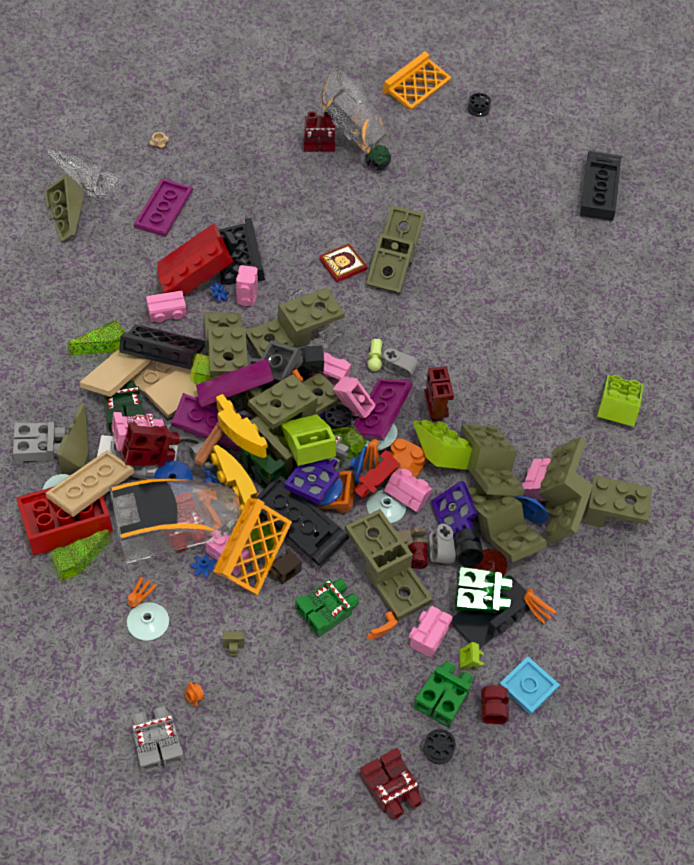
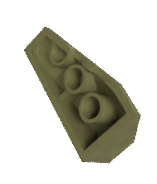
M67 174L44 189L45 203L47 208H51L53 212L50 215L53 220L56 219L55 228L61 242H66L75 236L84 197L82 180Z
M85 403L80 404L74 416V424L70 423L68 427L69 434L64 435L57 456L61 474L72 475L91 462Z

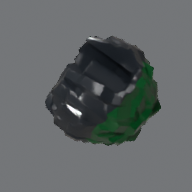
M381 144L370 146L365 155L367 165L369 166L372 160V165H378L377 170H384L391 162L389 149Z

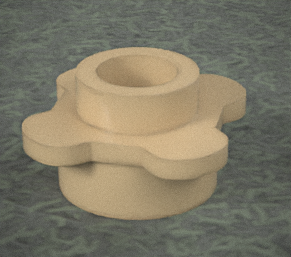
M156 132L152 135L150 145L164 148L169 138L162 132Z

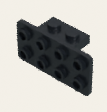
M510 575L506 577L512 579L511 590H500V597L511 599L510 607L505 611L498 610L495 614L463 610L453 616L451 624L469 643L479 644V649L498 634L504 633L511 624L521 620L531 610L524 599L526 590Z

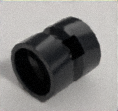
M471 528L458 531L454 536V543L459 564L465 567H473L480 564L484 556L478 531Z

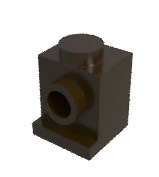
M288 548L286 549V555L275 559L269 574L275 581L278 580L283 585L301 572L302 561Z

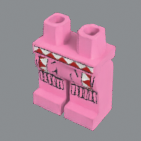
M113 412L111 428L117 451L122 450L129 422L137 423L138 426L161 427L164 426L163 419H153L152 414L122 417L121 412Z

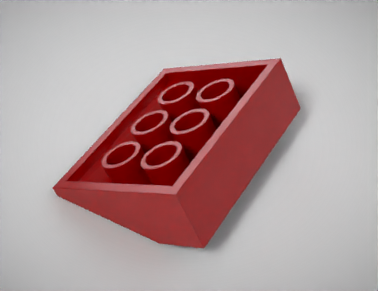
M213 223L157 262L158 278L164 293L182 291L183 296H185L233 263L216 224Z
M53 487L16 497L33 556L113 532L110 515L103 496L74 517L46 497V492Z

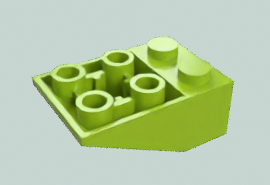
M608 375L597 417L634 427L641 406L644 385L636 380L628 381L617 375Z
M317 414L287 421L280 425L298 466L336 457V439L330 426Z
M425 419L413 421L425 457L436 467L467 470L473 448L468 444L467 440L460 438L457 432L450 430L448 425L443 422L432 423Z

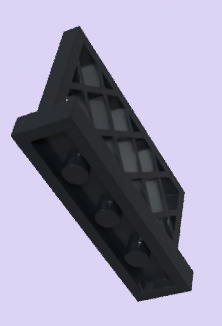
M252 218L245 219L244 224L219 229L220 235H223L224 232H231L235 240H237V246L241 242L246 244L243 249L236 247L235 251L239 253L236 261L220 271L222 284L231 285L236 283L238 271L232 269L236 264L256 267L258 281H265ZM244 230L240 237L235 235L237 231ZM243 255L249 257L246 262L240 261ZM229 272L235 274L233 278L225 279Z
M135 324L128 333L121 335L119 352L191 370L194 360L205 346V341Z

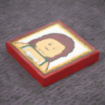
M350 243L319 256V260L337 283L367 270V265Z

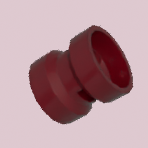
M423 542L410 543L408 549L413 554L411 568H426L428 566V557L426 556L428 554V545Z

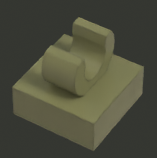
M223 631V648H229V657H237L238 648H244V631Z

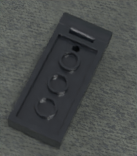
M588 151L580 215L613 221L617 205L621 155Z
M279 474L255 499H260L264 502V505L292 521L286 537L311 560L322 567L350 537L308 499L285 489L284 483L287 480ZM261 510L260 513L268 520L266 512ZM277 520L274 522V526L281 531L284 523Z

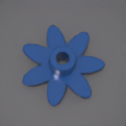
M215 281L214 286H209L214 291L211 296L217 298L219 303L222 299L228 301L226 295L229 292L224 290V284L219 286Z
M203 469L202 471L206 474L204 475L206 478L204 482L208 486L211 484L215 485L219 490L221 483L216 480L217 477L212 475L210 470Z
M205 554L203 559L195 556L197 563L191 564L190 567L196 569L195 576L203 572V575L207 578L208 571L213 572L215 568L211 565L216 563V559L209 560L208 554Z

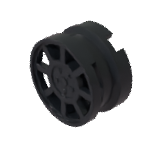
M484 93L472 94L469 97L468 112L476 117L486 116L490 111L491 98Z
M336 404L326 410L325 422L330 426L332 432L343 434L351 427L352 413L348 407Z
M444 729L431 731L425 739L424 755L434 764L441 765L449 762L456 748L455 738Z

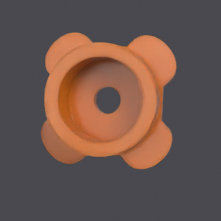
M188 682V687L184 692L185 698L196 707L198 706V701L204 698V693L199 684Z

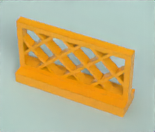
M425 51L384 82L382 93L392 95L406 108L413 110L449 82L452 77L429 59L430 55ZM429 66L433 71L425 70V67ZM421 74L423 78H415V75ZM426 75H433L434 79H426ZM437 76H442L444 80H437ZM405 82H413V86H406ZM416 82L424 83V87L416 86ZM427 83L434 84L435 87H427ZM394 90H403V94L397 93ZM406 90L414 91V95L406 94ZM417 91H423L425 95H417ZM406 99H414L415 102L411 105Z
M248 498L213 572L258 595L292 521L264 505V502L260 499ZM261 510H264L268 520L260 523L259 514ZM277 520L284 523L279 532H276L274 522ZM269 524L271 534L264 537L261 526ZM257 528L259 539L252 541L250 533L252 529ZM273 538L274 546L271 550L267 551L265 540ZM260 542L263 553L255 555L253 544ZM248 547L251 557L243 560L241 552L243 548ZM264 556L266 563L263 568L259 569L256 559ZM252 560L254 571L246 574L244 563ZM239 565L242 576L235 578L231 573L234 567ZM255 575L257 580L254 588L249 586L247 578Z

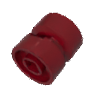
M500 685L483 687L481 689V703H483L481 706V721L486 724L495 725L507 723L509 721V707L507 706L509 704V690Z

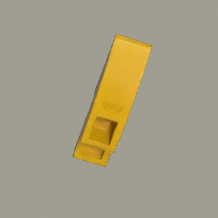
M223 394L217 396L218 422L223 432L234 443L251 454L261 458L267 457L266 448H268L265 438L260 437L257 426L254 423L252 424L248 417L242 419L239 413H235L232 402L227 400Z
M215 445L212 454H210L212 464L217 466V476L220 483H223L225 488L233 486L232 493L235 499L238 498L241 514L248 498L255 499L257 491L239 462L226 450Z

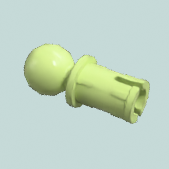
M372 339L370 353L368 354L370 359L368 361V368L374 372L379 371L382 367L381 360L383 355L381 353L382 341L380 339Z

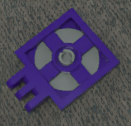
M331 458L297 466L284 483V488L319 505L339 478V472L333 470L337 465V460L332 459L330 462Z
M459 481L431 500L439 524L449 525L453 530V536L462 529H474L471 520L478 516V512L465 482Z

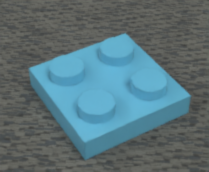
M528 656L499 684L509 690V697L530 716L560 686L557 681Z

